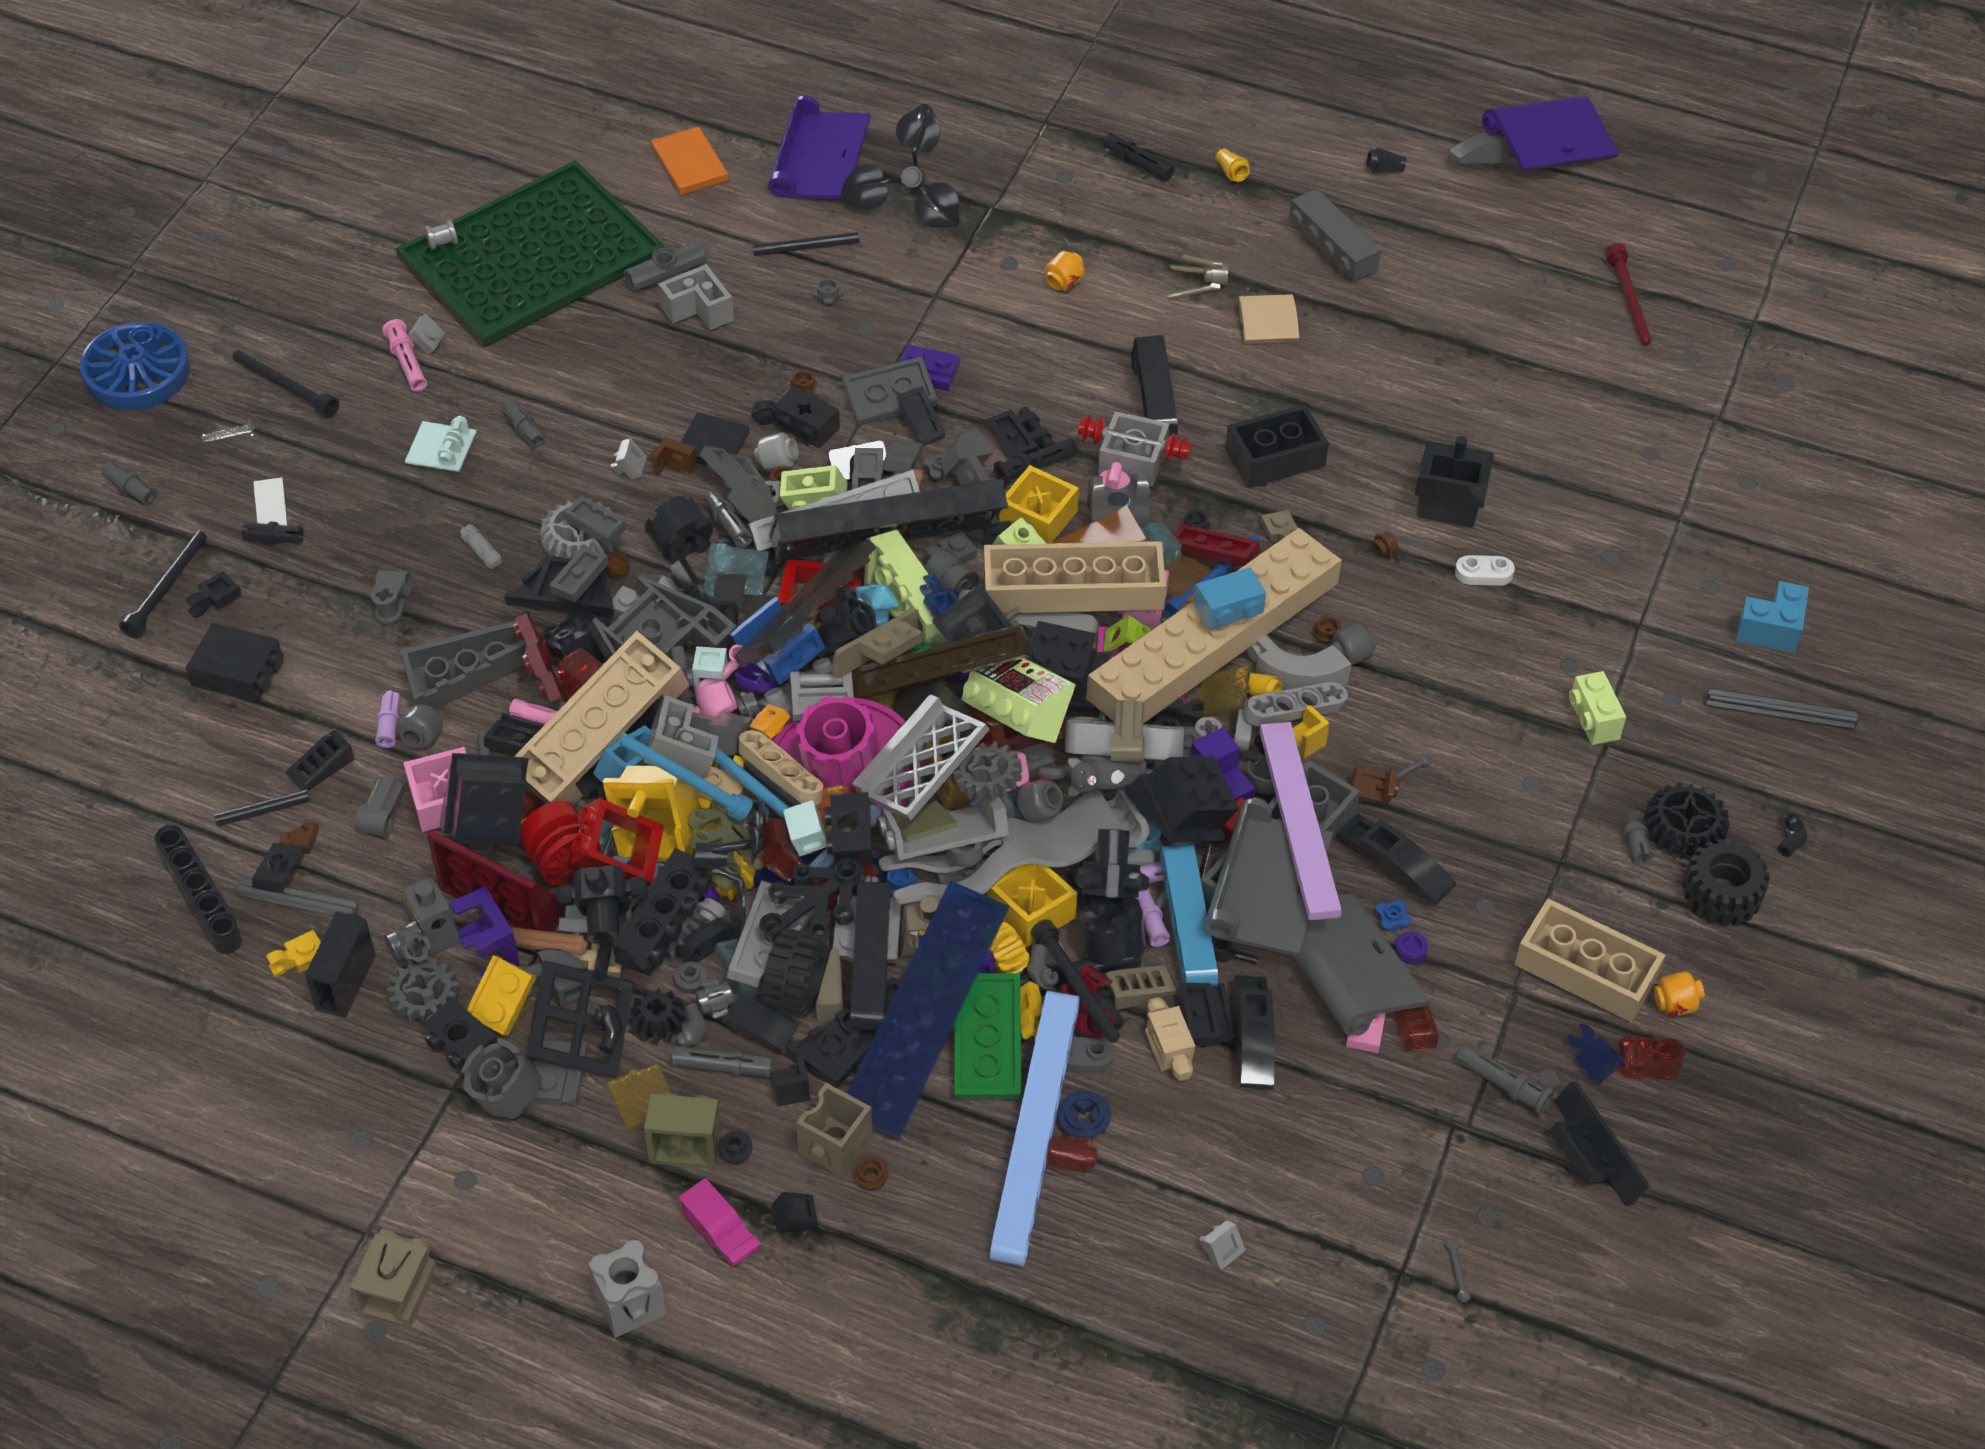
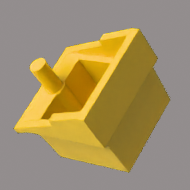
M626 766L620 778L604 779L603 785L607 801L627 809V814L632 818H637L641 815L664 826L657 862H666L675 848L692 855L694 848L689 844V838L696 829L690 826L688 817L694 809H702L693 787L657 766ZM613 824L612 833L618 856L631 858L636 834Z

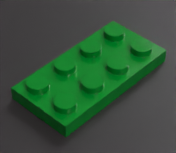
M955 973V1100L1021 1099L1020 973Z

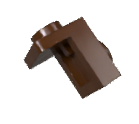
M1356 766L1353 769L1351 785L1360 790L1359 801L1385 806L1392 798H1396L1400 781L1396 779L1397 769L1390 768L1384 773Z

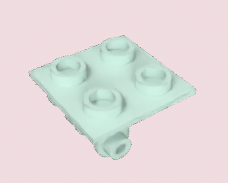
M463 416L454 418L451 426L423 421L405 463L460 472L477 430L469 429L467 419Z

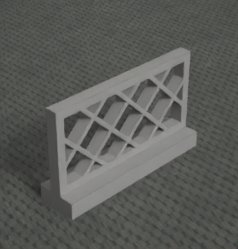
M930 694L853 781L852 785L857 793L868 792L870 805L877 804L911 821L984 737L989 728L981 721L942 705L939 698ZM949 719L953 720V725L942 728ZM971 728L975 729L970 736L960 739V732ZM954 734V741L939 745V738ZM933 741L932 748L923 750L926 742ZM955 750L950 759L940 761V754ZM934 757V764L920 768L921 760ZM913 763L914 770L902 773L909 764ZM935 773L931 781L921 784V777ZM914 779L915 786L900 790V783ZM894 785V793L882 796L890 786ZM915 796V799L907 808L901 806L902 799Z

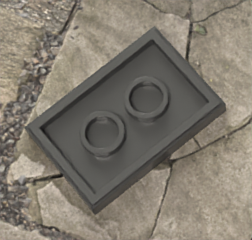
M922 356L842 377L843 385L858 426L902 415L903 412L896 400L897 395L923 386L932 407L938 405V399Z

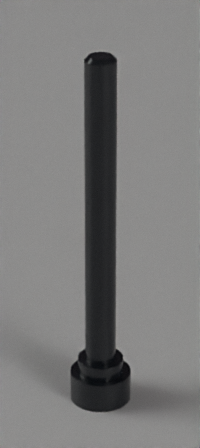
M239 350L233 353V360L312 403L318 414L331 418L337 413L339 400L328 393L317 394Z
M197 531L138 610L125 615L119 623V628L125 635L134 639H138L146 629V618L206 540L207 536L204 532Z
M1046 919L1035 924L1030 932L1035 943L1047 947L1110 1043L1117 1042L1120 1038L1119 1032L1059 944V931L1054 923Z

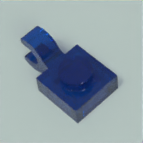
M934 573L923 576V580L926 583L920 586V591L924 596L923 603L933 619H935L957 602L959 598L952 587L943 589L938 577Z

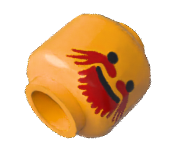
M1059 252L1045 267V279L1049 286L1057 291L1071 290L1085 275L1083 259L1077 253Z
M1687 971L1662 976L1658 981V985L1654 986L1653 989L1659 1011H1664L1669 1017L1694 1013L1699 1009L1700 1000L1705 999L1701 980L1695 981L1694 977Z

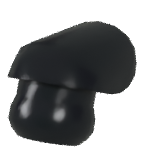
M1793 812L1786 814L1783 818L1786 839L1778 845V851L1784 857H1790L1807 839L1803 821L1800 820V816L1797 813Z

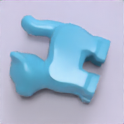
M867 584L855 588L857 598H861L875 612L877 627L888 622V609L899 607L893 592L886 585Z

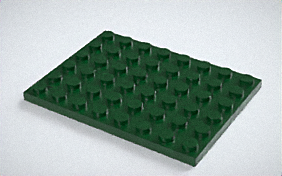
M574 160L452 220L457 235V244L450 242L438 245L436 249L431 250L426 234H423L397 247L396 252L404 264L483 346H486L623 276L624 270L651 260L654 251L665 248V245L588 171Z

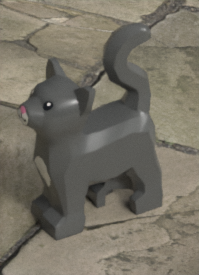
M1086 754L1080 759L1069 758L1067 759L1068 764L1057 768L1039 767L1037 770L1040 778L1062 779L1071 776V785L1067 790V796L1073 797L1080 793L1092 792L1096 788L1115 789L1129 786L1140 774H1146V761H1143V763L1111 762V756Z

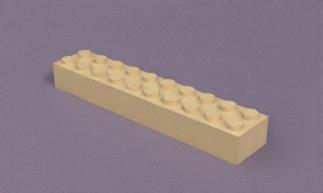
M1300 528L1296 529L1237 570L1251 568L1267 592L1263 613L1252 618L1248 617L1232 622L1226 626L1208 629L1192 602L1088 675L1086 699L1114 722L1116 701L1135 700L1143 702V723H1145L1251 647L1263 635L1269 634L1336 586L1342 560Z

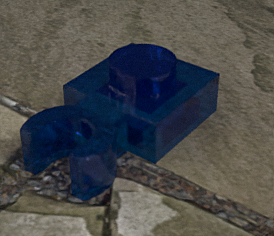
M1581 1023L1579 1027L1584 1033L1583 1039L1578 1041L1575 1036L1569 1034L1567 1041L1571 1046L1581 1049L1582 1052L1576 1057L1577 1061L1594 1083L1601 1084L1624 1063L1605 1038L1598 1037L1595 1040L1594 1030L1590 1026Z

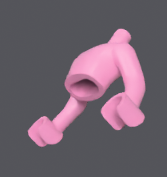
M737 644L731 647L729 651L731 660L725 666L723 679L705 678L697 684L694 689L697 706L693 708V712L718 717L724 711L731 713L738 708L734 694L725 680L739 666L744 667L749 664V657L741 656L738 658L746 650L742 645Z

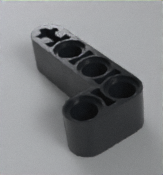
M1163 335L1135 337L1131 351L1133 374H1138L1144 416L1148 419L1170 423L1169 435L1173 433L1177 435L1178 420Z

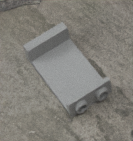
M998 794L995 801H991L989 796H985L983 801H980V805L950 811V815L957 822L956 828L907 843L902 839L901 831L891 811L881 807L883 816L878 817L880 833L882 836L885 835L888 850H894L898 860L1009 836L1006 807Z

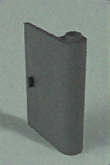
M1259 798L1247 799L1241 804L1204 927L1210 935L1216 938L1299 957L1309 920L1301 889H1298L1300 885L1282 820L1271 818L1272 809L1264 800ZM1320 829L1325 851L1328 855L1333 832Z
M1353 893L1338 895L1342 910L1340 918L1309 920L1299 957H1292L1346 1035L1358 1036L1365 1033L1370 1028V1024L1376 1014L1428 1006L1430 1000Z

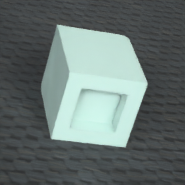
M696 647L692 668L694 689L703 678L723 679L725 666L728 663L726 648Z
M813 800L784 810L789 835L799 857L827 847L826 832L822 818Z

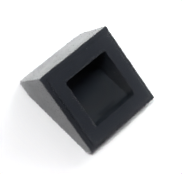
M782 1192L772 1204L777 1233L814 1228L819 1225L813 1195Z

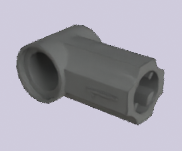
M384 776L378 779L367 804H361L357 810L354 824L355 830L388 837L394 826V812L405 791L404 785L391 776Z
M415 921L384 935L386 944L396 961L406 958L418 963L428 958L427 953L432 946L428 937L422 934Z

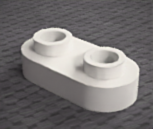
M1467 555L1457 561L1455 576L1460 582L1467 585L1502 586L1511 582L1515 567L1513 562L1506 557Z

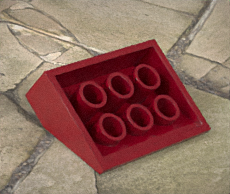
M432 830L427 833L439 890L458 899L486 886L511 928L553 932L559 925V918L565 917L563 906L559 905L556 901V892L546 890L533 883L529 878L519 876L508 870L504 865L494 863L477 851L469 850Z

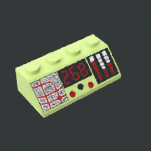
M1026 658L971 671L964 685L961 700L1025 736L1056 743L1076 684Z

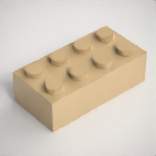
M1547 898L1520 942L1514 965L1633 1022L1659 977L1666 955Z

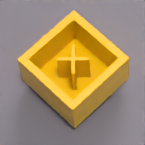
M1029 465L1005 494L1008 508L1001 510L999 522L1010 521L1013 524L1022 517L1035 528L1037 534L1047 544H1050L1078 512L1079 488Z
M1037 864L1018 866L1004 874L987 891L986 910L999 923L1006 922L1015 928L1016 933L1021 937L1026 948L1035 943L1030 932L1038 922L1049 919L1059 929L1076 918L1077 892L1047 866Z

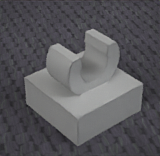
M631 438L623 440L619 451L614 453L616 463L611 464L610 467L616 474L625 472L631 480L641 477L647 456Z
M1226 1220L1220 1226L1215 1225L1212 1227L1213 1231L1210 1234L1199 1238L1203 1250L1208 1253L1212 1266L1219 1270L1225 1268L1246 1251L1236 1224L1229 1220Z

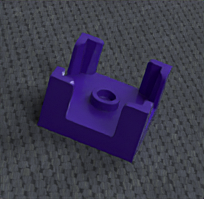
M486 886L450 902L451 909L456 915L474 907H477L478 920L457 929L460 943L464 949L475 946L479 957L495 951L503 960L520 967L514 933ZM487 968L479 972L481 979Z

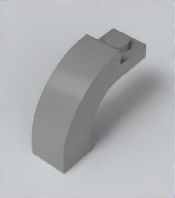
M1265 634L1247 649L1250 659L1257 662L1256 673L1275 675L1277 680L1282 681V690L1325 682H1336L1342 686L1349 683L1352 664L1334 645L1313 655L1297 656L1281 650Z

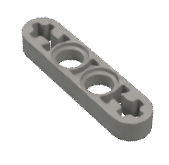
M1325 682L1250 697L1243 708L1242 714L1244 719L1254 726L1302 719L1304 708L1308 705L1302 701L1301 697H1306L1314 703L1312 707L1323 715L1339 711L1346 702L1348 693L1339 683ZM1276 702L1285 703L1289 707V711L1279 708Z

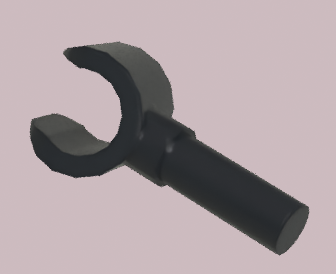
M1216 938V947L1219 949L1214 948V954L1218 962L1225 963L1232 958L1253 964L1257 963V956L1232 949L1230 941Z

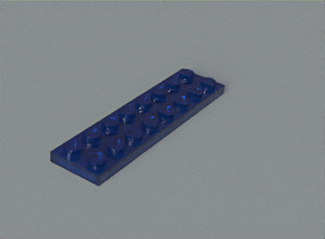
M950 880L847 1092L848 1095L872 1107V1129L900 1140L1009 912L1010 906Z

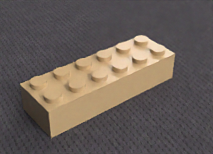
M1162 541L984 545V589L1002 613H1009L1016 607H1020L1019 613L1164 610L1166 580Z

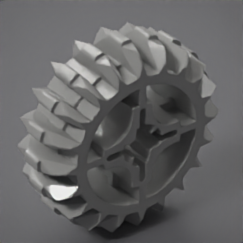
M567 500L564 506L556 504L555 511L548 510L547 517L543 518L540 536L542 547L549 556L565 557V559L573 558L582 546L605 555H609L610 551L617 548L618 537L610 545H607L565 521L563 512L573 504L569 500ZM601 502L596 503L604 508Z

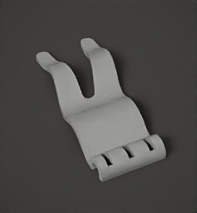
M1125 787L1116 788V796L1109 801L1105 800L1100 790L1084 794L1063 812L1046 820L1033 822L1007 818L1009 836L981 842L983 855L996 845L1001 847L973 875L954 884L941 885L925 882L907 886L894 892V901L899 904H905L931 896L945 903L967 902L983 895L1004 874L1015 867L1024 864L1063 867L1085 859L1097 849L1099 828L1129 830V848L1141 845L1147 839L1149 825L1144 816L1126 796ZM896 854L882 857L879 860V868L883 871L912 867L935 873H950L966 868L954 863L948 854L941 856L921 855L904 860H898Z

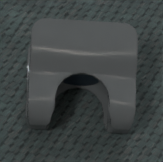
M1146 473L1132 474L1130 483L1121 489L1107 488L1103 484V476L1089 477L1086 504L1088 509L1091 510V523L1128 506L1140 529L1144 530L1148 527L1150 488Z

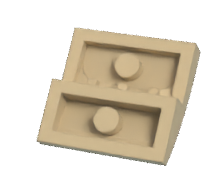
M1293 295L1239 296L1240 322L1243 327L1244 344L1293 343L1299 341L1298 319Z

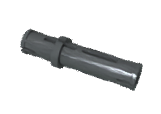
M709 492L705 497V500H707L705 504L712 511V517L715 521L723 525L738 547L744 548L750 545L752 534L735 514L732 504L725 501L720 492Z
M675 1045L672 1054V1065L674 1067L680 1066L730 1072L736 1077L747 1074L771 1078V1072L773 1071L774 1060L772 1056L748 1055L743 1050L731 1053Z

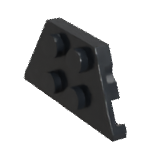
M546 556L537 564L534 570L529 571L522 578L523 584L514 592L508 590L504 595L506 604L567 611L583 610L586 613L605 615L615 614L605 569L576 603L551 593L549 585L572 558L565 559V557Z

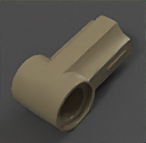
M1135 700L1116 701L1115 734H1112L1111 762L1143 763L1145 749L1144 735H1142L1143 702Z

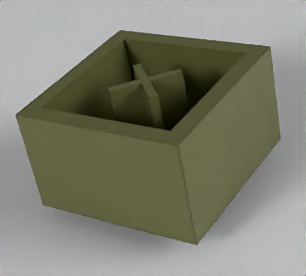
M673 1093L650 1094L644 1126L649 1163L716 1169L719 1155L718 1146L722 1137L718 1099H711L707 1096H677Z

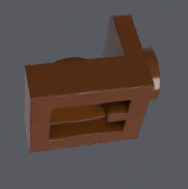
M664 437L659 446H655L652 450L650 460L653 463V471L656 475L660 476L667 465L676 470H683L691 474L697 467L694 446Z

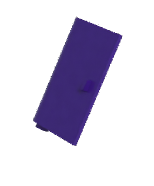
M809 96L798 97L794 102L768 182L769 191L779 198L846 200L842 197V188L847 177L856 169L871 119L870 113L820 112L819 104L814 98Z
M1586 96L1487 109L1482 116L1481 125L1488 135H1496L1502 131L1522 171L1613 158L1619 155L1592 102Z

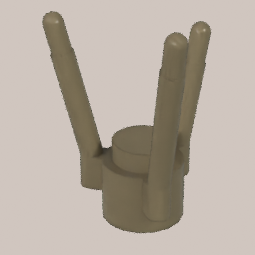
M1183 255V260L1205 265V268L1171 265L1170 269L1173 271L1204 274V282L1209 283V285L1167 294L1166 298L1174 299L1207 291H1220V286L1227 285L1228 265L1222 264L1220 261H1210Z

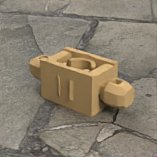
M1162 998L1150 999L1147 1007L1148 1022L1144 1032L1160 1071L1171 1069L1173 1075L1180 1081L1191 1078L1195 1044L1179 1006L1168 1008Z

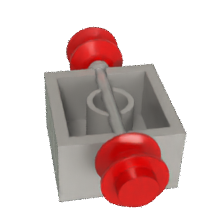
M1117 411L1114 412L1109 427H1105L1103 417H1100L1097 421H1092L1090 414L1086 416V419L1081 418L1078 426V435L1082 436V442L1087 437L1093 438V442L1096 445L1102 438L1104 439L1099 452L1098 474L1110 469L1113 462H1119L1122 464V471L1129 476L1130 481L1132 474L1146 473L1149 486L1154 485L1164 455L1167 461H1170L1172 457H1177L1179 464H1182L1183 459H1189L1192 443L1188 442V436H1185L1182 441L1176 439L1175 433L1169 437L1170 423Z

